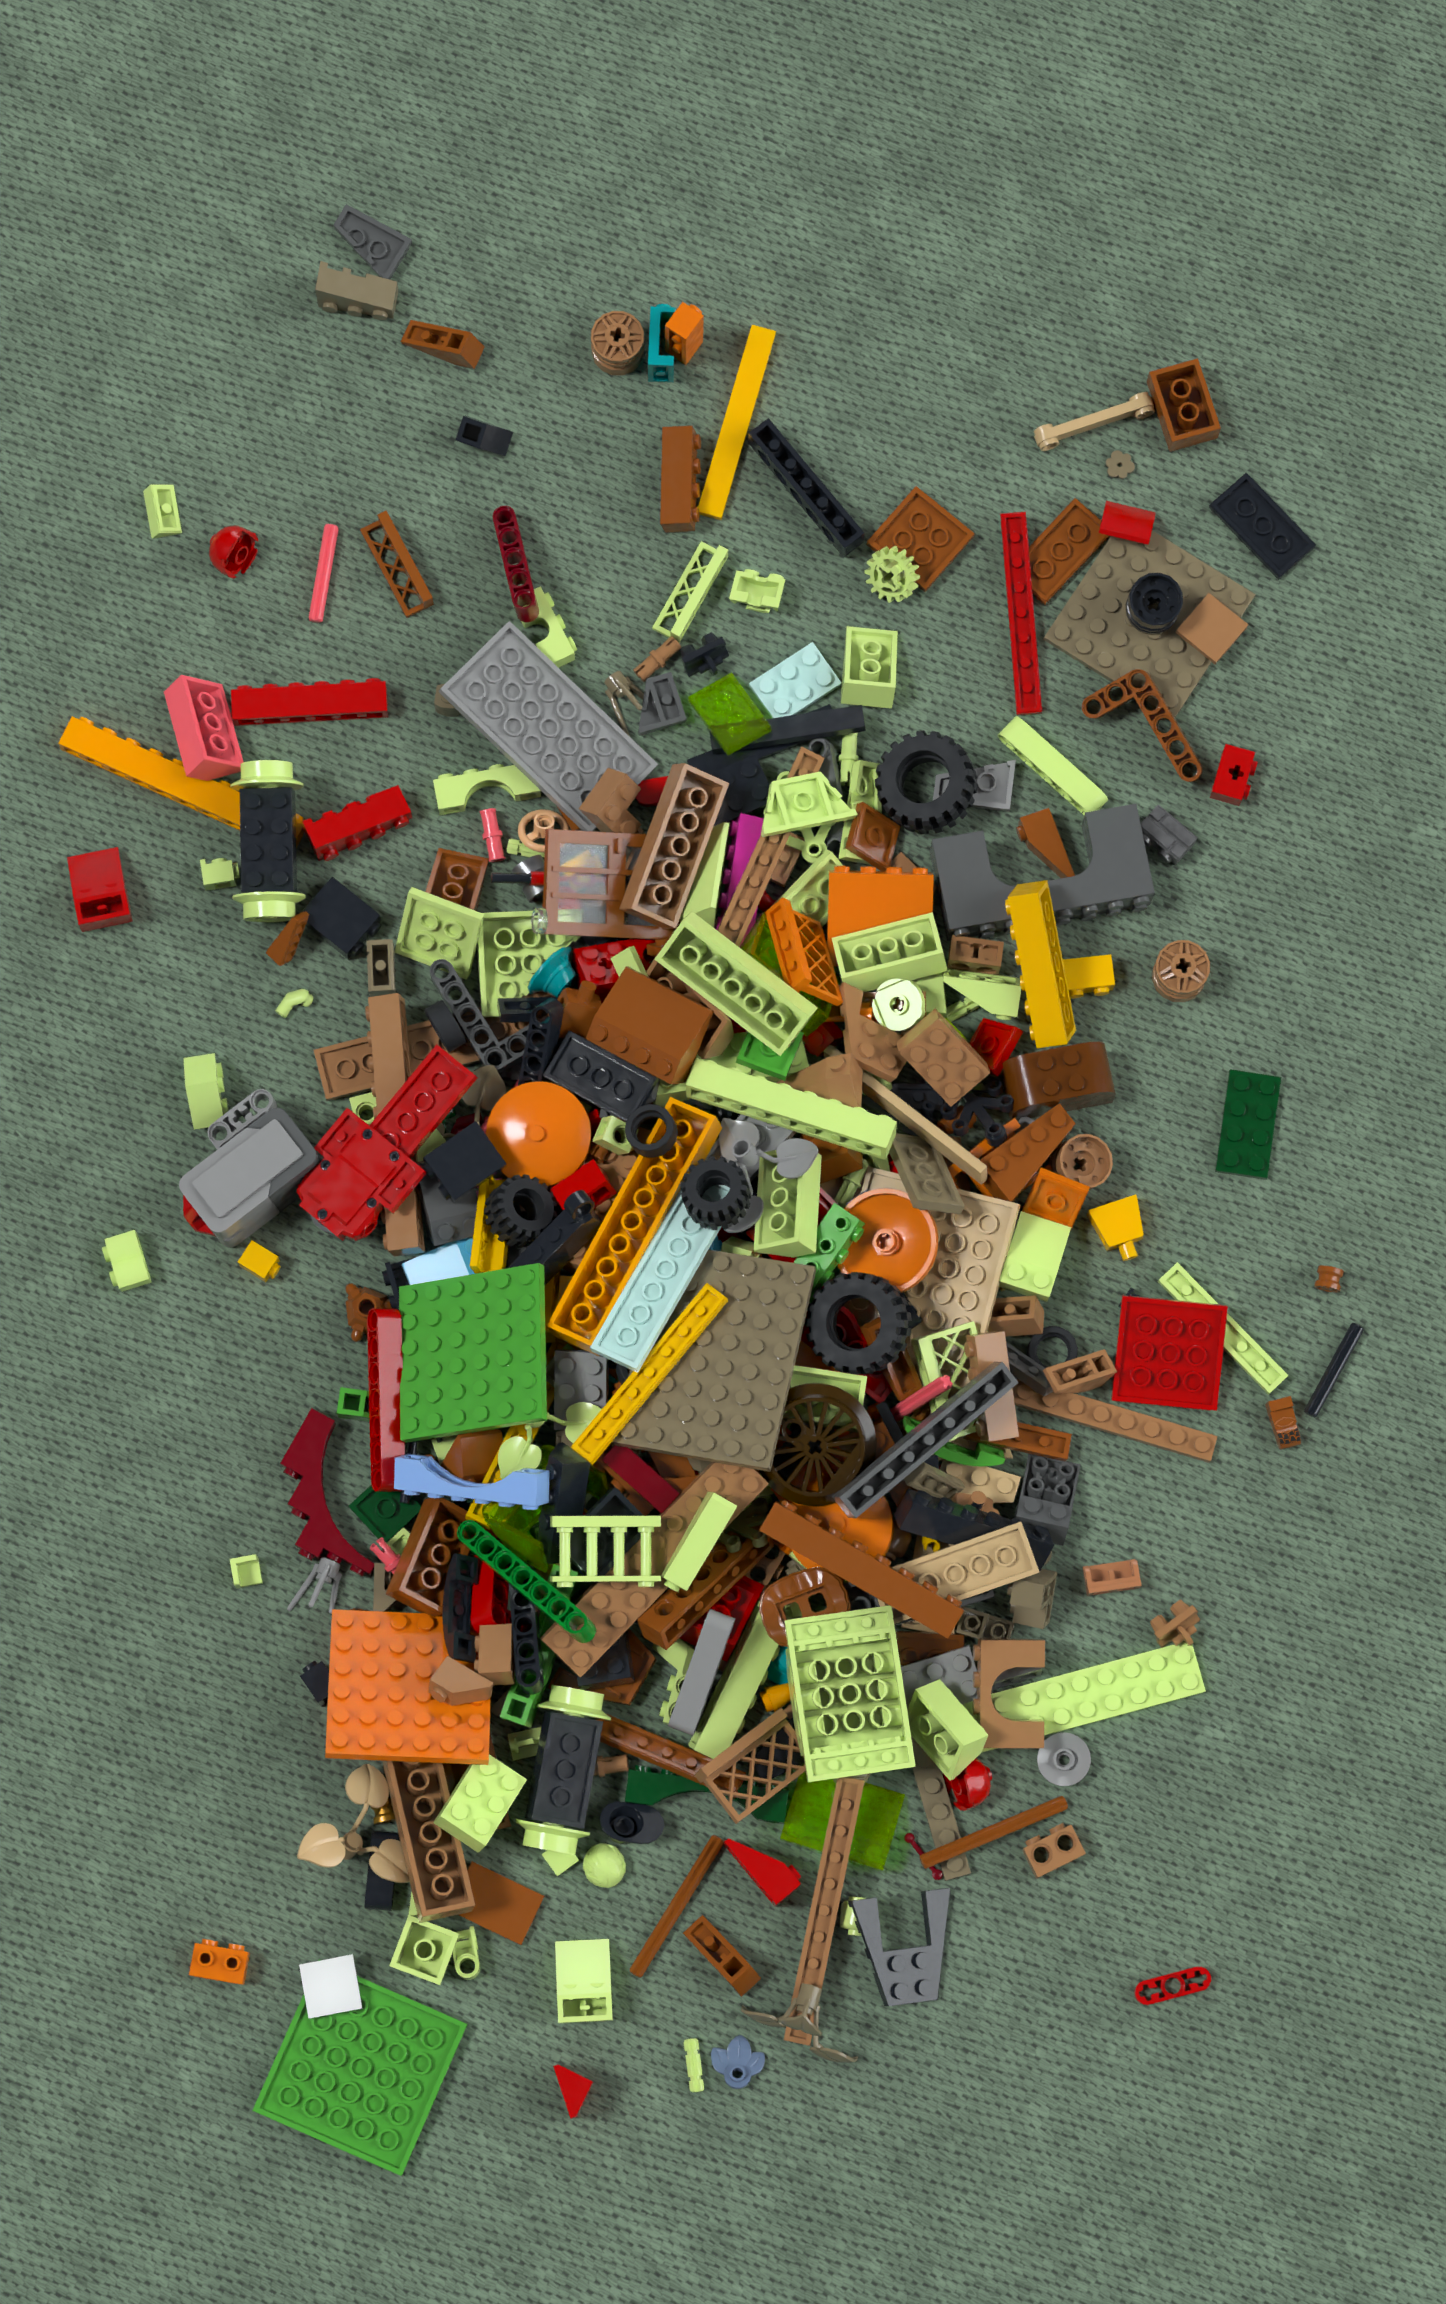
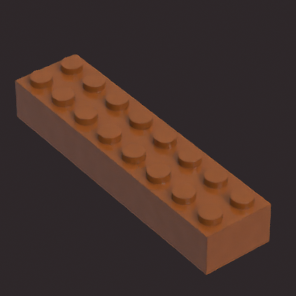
M783 1500L782 1503L778 1501L774 1503L759 1531L945 1638H949L964 1612V1608L960 1607L962 1601L950 1594L946 1598L937 1593L939 1588L927 1581H924L923 1584L913 1580L915 1574L903 1567L899 1571L890 1566L892 1561L880 1554L873 1557L866 1553L868 1547L854 1540L852 1544L843 1539L844 1533L833 1527L826 1530L819 1526L821 1520L809 1513L805 1517L796 1512L798 1507L786 1500Z

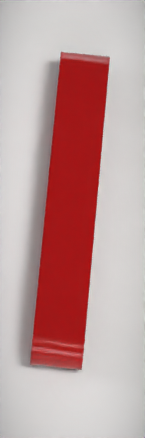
M372 1308L367 1316L371 1485L376 1492H401L402 1490L394 1489L395 1457L405 1455V1442L400 1440V1382L403 1371L401 1314L398 1309Z

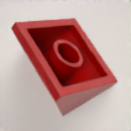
M559 2064L553 2067L570 2119L576 2118L594 2082Z

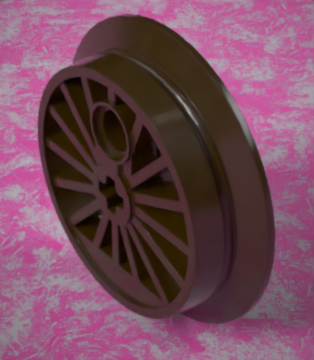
M806 1383L789 1388L784 1413L790 1409L794 1416L787 1419L782 1418V1434H779L778 1440L790 1442L795 1446L776 1448L774 1455L799 1452L776 1466L772 1462L770 1472L759 1470V1472L777 1494L791 1502L806 1506H824L836 1503L832 1496L847 1486L858 1474L875 1461L877 1441L873 1422L864 1406L845 1390L823 1383ZM812 1401L823 1402L817 1429H815ZM806 1402L809 1424L803 1421L795 1407L796 1405ZM828 1404L840 1408L825 1429L822 1430ZM844 1412L852 1419L851 1422L828 1435V1432ZM790 1423L799 1424L801 1427L800 1434L797 1436L788 1435L786 1432L787 1425ZM856 1426L860 1436L831 1441ZM817 1439L820 1440L821 1450L815 1449L813 1452L810 1451V1444L808 1442L810 1440L812 1442H816ZM857 1443L851 1452L833 1448V1446ZM830 1453L844 1456L847 1458L842 1463ZM803 1457L786 1480L779 1474L778 1471ZM826 1458L839 1467L835 1473ZM808 1461L802 1487L798 1488L792 1485L791 1481ZM820 1462H822L831 1477L825 1487H823ZM813 1463H815L817 1491L806 1490Z

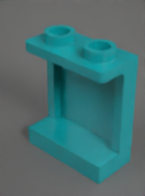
M658 304L656 307L650 306L648 382L674 383V356L660 355V332L662 329H665L666 323L676 311L675 307H671L668 304Z

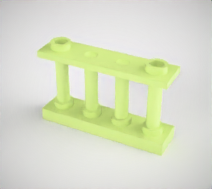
M550 1516V1527H557V1533H559L560 1576H550V1582H557V1587H573V1582L638 1581V1587H654V1581H661V1576H652L651 1532H654V1527H661V1516ZM573 1527H584V1532H587V1576H570V1532H573ZM600 1527H611V1532H614V1576H597V1532H600ZM627 1527H638V1532H641V1576H625L624 1532H627Z

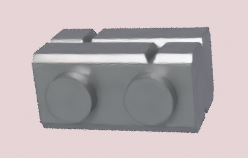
M1159 804L1141 823L1145 845L1155 847L1159 851L1157 853L1158 856L1166 863L1172 862L1176 865L1197 841V837Z

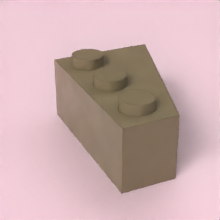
M320 261L315 291L318 306L322 310L330 313H335L337 310L347 311L349 315L360 317L362 314L372 315L377 320L394 319L399 291L397 281L371 274H366L365 277L352 275L349 268L343 267L341 272L327 268L328 263Z

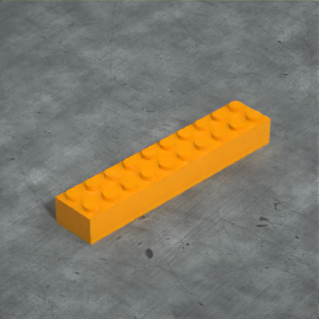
M672 1097L669 1098L664 1108L667 1109L677 1125L678 1135L674 1146L670 1151L659 1157L650 1158L638 1155L546 1325L553 1336L599 1357L600 1355L591 1351L590 1346L680 1192L681 1183L684 1182V1174H690L689 1167L692 1164L697 1166L699 1165V1160L703 1159L705 1161L722 1130V1126L716 1116ZM658 1118L645 1144H653L662 1139L666 1133V1124L662 1119Z

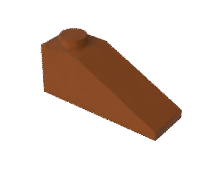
M410 320L401 340L402 344L454 365L475 369L485 348L471 332Z
M1046 808L1020 817L1019 826L1016 827L1019 840L1021 842L1025 841L1027 848L1061 879L1075 876L1050 809Z
M703 1915L683 1932L688 1940L741 1997L761 1979L752 1966Z

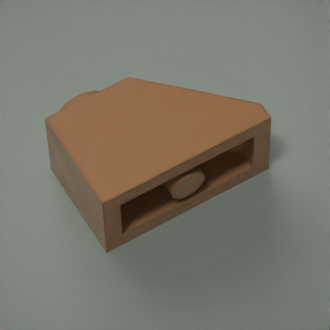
M447 1656L430 1679L429 1693L437 1701L446 1702L451 1706L488 1700L491 1697L493 1682Z

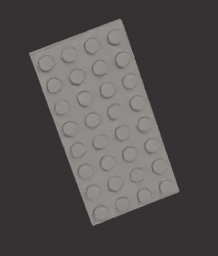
M510 621L438 691L582 831H593L596 828L579 810V807L607 768L626 773L639 785L658 765Z

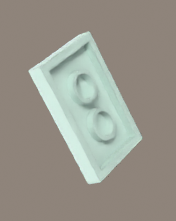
M812 642L750 682L749 687L770 717L778 718L797 715L840 687L842 683Z

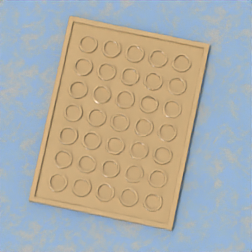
M868 1166L861 1193L867 1189L875 1190L882 1188L896 1189L907 1193L899 1174ZM957 1189L964 1204L961 1214L928 1210L937 1228V1255L925 1278L911 1289L903 1292L916 1309L918 1317L920 1315L923 1322L911 1330V1335L907 1336L905 1340L907 1343L906 1348L922 1387L924 1385L911 1339L974 1321L978 1334L987 1332L1020 1204ZM863 1298L849 1300L843 1305L854 1315L859 1326L880 1317L876 1306ZM969 1329L960 1331L955 1341L964 1346L965 1342H967L966 1335H970ZM953 1334L946 1335V1336L949 1337V1338H952ZM941 1337L932 1340L934 1350L943 1355L949 1342ZM953 1345L947 1358L959 1364L965 1351ZM968 1357L964 1365L962 1366L966 1369L970 1368V1361ZM945 1361L940 1369L942 1377L948 1375L951 1379L956 1367ZM960 1370L954 1384L963 1388L970 1382L968 1374ZM952 1387L949 1394L947 1395L948 1399H950L959 1390Z

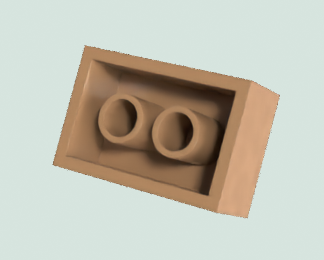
M936 1008L896 1042L899 1053L950 1106H953L990 1074L987 1062Z

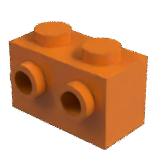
M202 1939V1944L195 1943L189 1971L190 1976L244 1985L250 1953L244 1951L245 1946L229 1943L228 1948L217 1947L218 1941Z

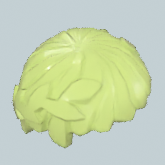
M599 1843L592 1846L586 1853L583 1860V1870L587 1879L595 1886L611 1888L622 1880L626 1873V1863L624 1856L616 1846Z

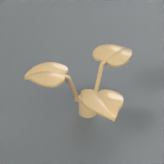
M364 1764L348 1776L345 1784L346 1794L349 1799L355 1804H364L352 1829L343 1837H339L336 1827L331 1824L320 1823L313 1826L301 1841L297 1858L321 1867L330 1868L340 1864L343 1859L349 1860L353 1858L357 1853L363 1855L367 1852H375L369 1859V1865L375 1874L388 1881L408 1883L410 1881L400 1841L386 1839L380 1844L379 1848L375 1846L363 1848L362 1838L356 1833L369 1806L381 1808L387 1802L389 1796L388 1783L383 1774L374 1766Z

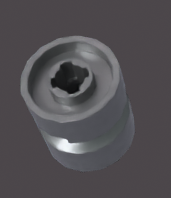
M541 855L532 856L516 865L512 869V873L544 872V860ZM518 883L524 885L522 891L529 903H535L543 899L544 886H530V884Z

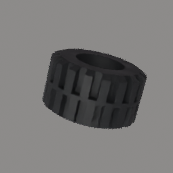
M714 1156L709 1157V1161L706 1162L703 1159L699 1160V1165L697 1166L692 1164L689 1167L690 1174H684V1182L681 1183L680 1187L682 1200L692 1220L696 1224L699 1222L701 1227L705 1229L710 1225L711 1230H718V1226H722L724 1230L729 1228L728 1224L733 1223V1225L739 1223L737 1218L739 1216L744 1218L746 1215L745 1209H749L751 1204L749 1201L751 1199L749 1185L740 1166L737 1167L736 1163L732 1160L727 1163L725 1157H720L719 1160H716ZM725 1185L730 1188L728 1194L719 1201L709 1202L702 1199L705 1191L712 1186Z
M525 1174L521 1177L520 1175H514L512 1178L505 1180L489 1194L490 1197L485 1202L487 1207L484 1209V1215L488 1216L485 1221L487 1225H491V1233L493 1235L496 1233L499 1236L498 1240L501 1242L507 1241L509 1246H514L515 1244L517 1247L529 1246L557 1217V1212L554 1211L557 1208V1203L552 1201L554 1197L552 1191L548 1192L546 1190L548 1186L545 1183L541 1185L538 1178L530 1179V1176ZM513 1201L519 1203L526 1210L528 1220L523 1219L517 1214Z

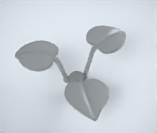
M723 1118L721 1122L722 1130L719 1133L721 1154L728 1161L740 1162L739 1166L743 1170L751 1192V1199H749L751 1204L749 1209H745L746 1215L744 1218L739 1216L737 1218L739 1223L736 1225L730 1223L728 1224L729 1228L724 1230L728 1233L744 1231L752 1227L763 1213V1200L758 1196H752L753 1189L746 1170L747 1167L756 1165L759 1157H762L772 1163H778L777 1171L782 1177L787 1179L798 1178L808 1171L818 1155L819 1149L814 1143L798 1138L788 1139L778 1145L776 1149L777 1157L775 1158L764 1153L761 1149H756L760 1141V1132L753 1123Z

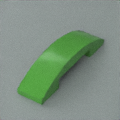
M907 1416L903 1418L904 1428L907 1433L922 1422ZM947 1442L934 1453V1455H938V1457L969 1466H995L1003 1464L1005 1461L1003 1450L979 1442L974 1451Z

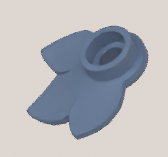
M738 2035L729 2043L727 2050L713 2048L711 2051V2061L714 2070L724 2075L725 2082L729 2087L742 2089L749 2084L751 2076L761 2072L765 2063V2055L762 2052L751 2053V2047L747 2039L742 2035ZM735 2071H740L743 2075L741 2078H734L732 2074Z

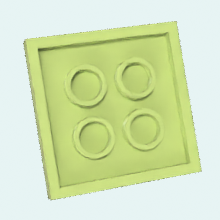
M411 887L407 895L394 953L429 966L436 960L445 959L452 964L459 977L467 980L471 972L484 914ZM445 968L439 969L449 973V971Z

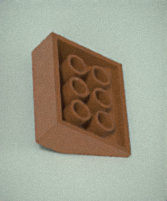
M626 966L595 1014L586 1040L669 1084L686 1083L714 1011Z

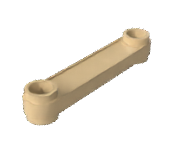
M1148 392L1138 393L1132 396L1129 402L1054 427L1052 424L1042 425L1034 430V438L1041 451H1048L1060 444L1058 440L1135 415L1136 419L1149 417L1155 412L1154 404Z

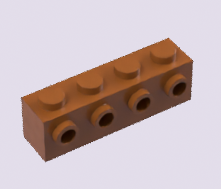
M693 426L662 427L660 525L665 533L695 531V522H699L700 519L699 508L696 507V498L700 497V485L696 483V474H700L701 470L700 459L697 458V450L701 449L700 434L696 433Z

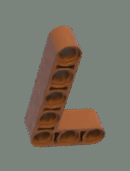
M1142 669L1132 670L1084 699L1082 703L1083 713L1089 718L1098 719L1135 698L1181 779L1194 782L1201 777L1203 768L1148 672ZM1139 673L1143 674L1146 679V683L1142 688H1136L1132 683L1133 677ZM1114 687H1120L1123 690V697L1119 701H1113L1110 697V691ZM1149 696H1155L1159 702L1158 707L1153 711L1148 710L1145 706V701ZM1092 700H1098L1101 704L1100 712L1095 715L1088 711V704ZM1163 718L1171 721V729L1167 733H1162L1158 729V723ZM1177 740L1184 744V751L1180 755H1174L1171 752V745ZM1188 763H1193L1197 767V773L1192 778L1186 777L1183 772L1185 765Z

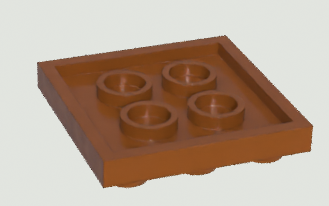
M915 486L870 537L866 545L875 552L880 551L886 546L889 550L897 546L898 552L904 549L907 550L906 557H914L911 562L912 565H919V568L915 570V574L920 575V579L914 582L917 583L921 590L926 592L973 539L975 533Z

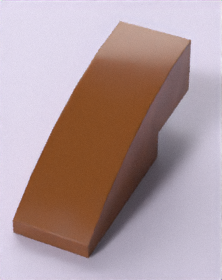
M880 1317L860 1326L868 1346L875 1341L881 1327ZM907 1348L899 1352V1358L894 1363H889L887 1368L881 1370L899 1401L905 1400L923 1388Z

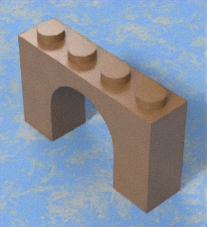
M978 1639V1645H973V1660L978 1661L977 1672H973V1688H977V1699L973 1698L972 1709L973 1715H977V1723L988 1734L983 1748H1044V1721L1041 1719H1008L1001 1716L992 1703L991 1690L996 1678L1007 1669L1015 1667H1045V1640Z

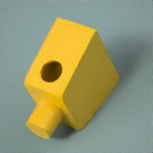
M1136 1194L1088 1211V1219L1106 1251L1119 1248L1123 1261L1131 1260L1138 1256L1134 1242L1142 1240L1143 1228Z

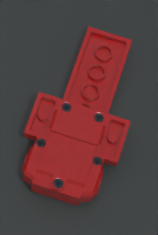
M436 1044L370 1125L346 1108L314 1147L324 1158L305 1175L298 1186L297 1194L302 1201L299 1206L342 1241L345 1238L358 1241L370 1235L377 1225L382 1205L394 1214L427 1174L411 1158L478 1077Z

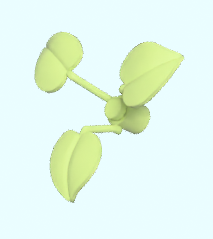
M578 1402L569 1406L566 1410L567 1421L552 1416L548 1412L547 1419L566 1426V1437L574 1443L601 1411V1408L591 1403ZM545 1421L525 1425L527 1441L522 1437L515 1436L507 1439L501 1445L498 1453L501 1479L523 1468L538 1469L542 1461V1450L538 1446L531 1444L533 1441L531 1429L532 1427H540Z

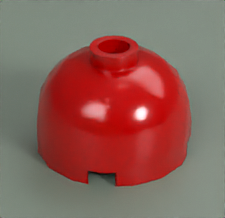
M237 525L227 526L218 531L210 540L209 557L213 566L229 578H237L235 575L240 570L244 574L257 555L258 549L254 547L255 541L258 542L256 534Z
M977 1758L951 1781L942 1772L947 1792L949 1794L950 1790L953 1789L957 1800L953 1804L961 1811H966L980 1805L989 1795L992 1773Z

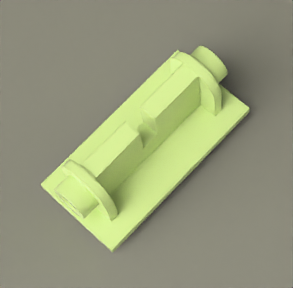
M541 1727L508 1734L513 1761L536 1756Z

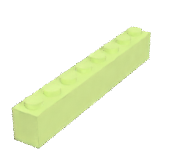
M696 1059L686 1083V1097L883 1160H886L896 1135L897 1121L892 1120L889 1116H878L867 1112L861 1107L853 1108L846 1106L836 1099L827 1100L818 1097L813 1092H802L793 1089L788 1084H777L759 1075H748L737 1068H726L708 1059Z

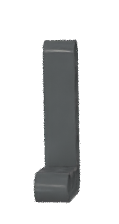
M445 959L434 961L430 967L432 982L482 1065H490L488 1063L489 1058L499 1056L502 1058V1063L495 1067L498 1073L502 1074L521 1063L524 1050L520 1053H514L510 1048L517 1042L525 1046L529 1025L498 1042L452 964ZM445 968L449 971V974L446 978L441 979L435 976L436 971ZM453 990L461 991L462 997L459 1000H451L448 997L449 993ZM466 1012H472L476 1017L472 1022H465L461 1019L462 1015ZM479 1034H486L489 1040L485 1044H478L475 1042V1038Z

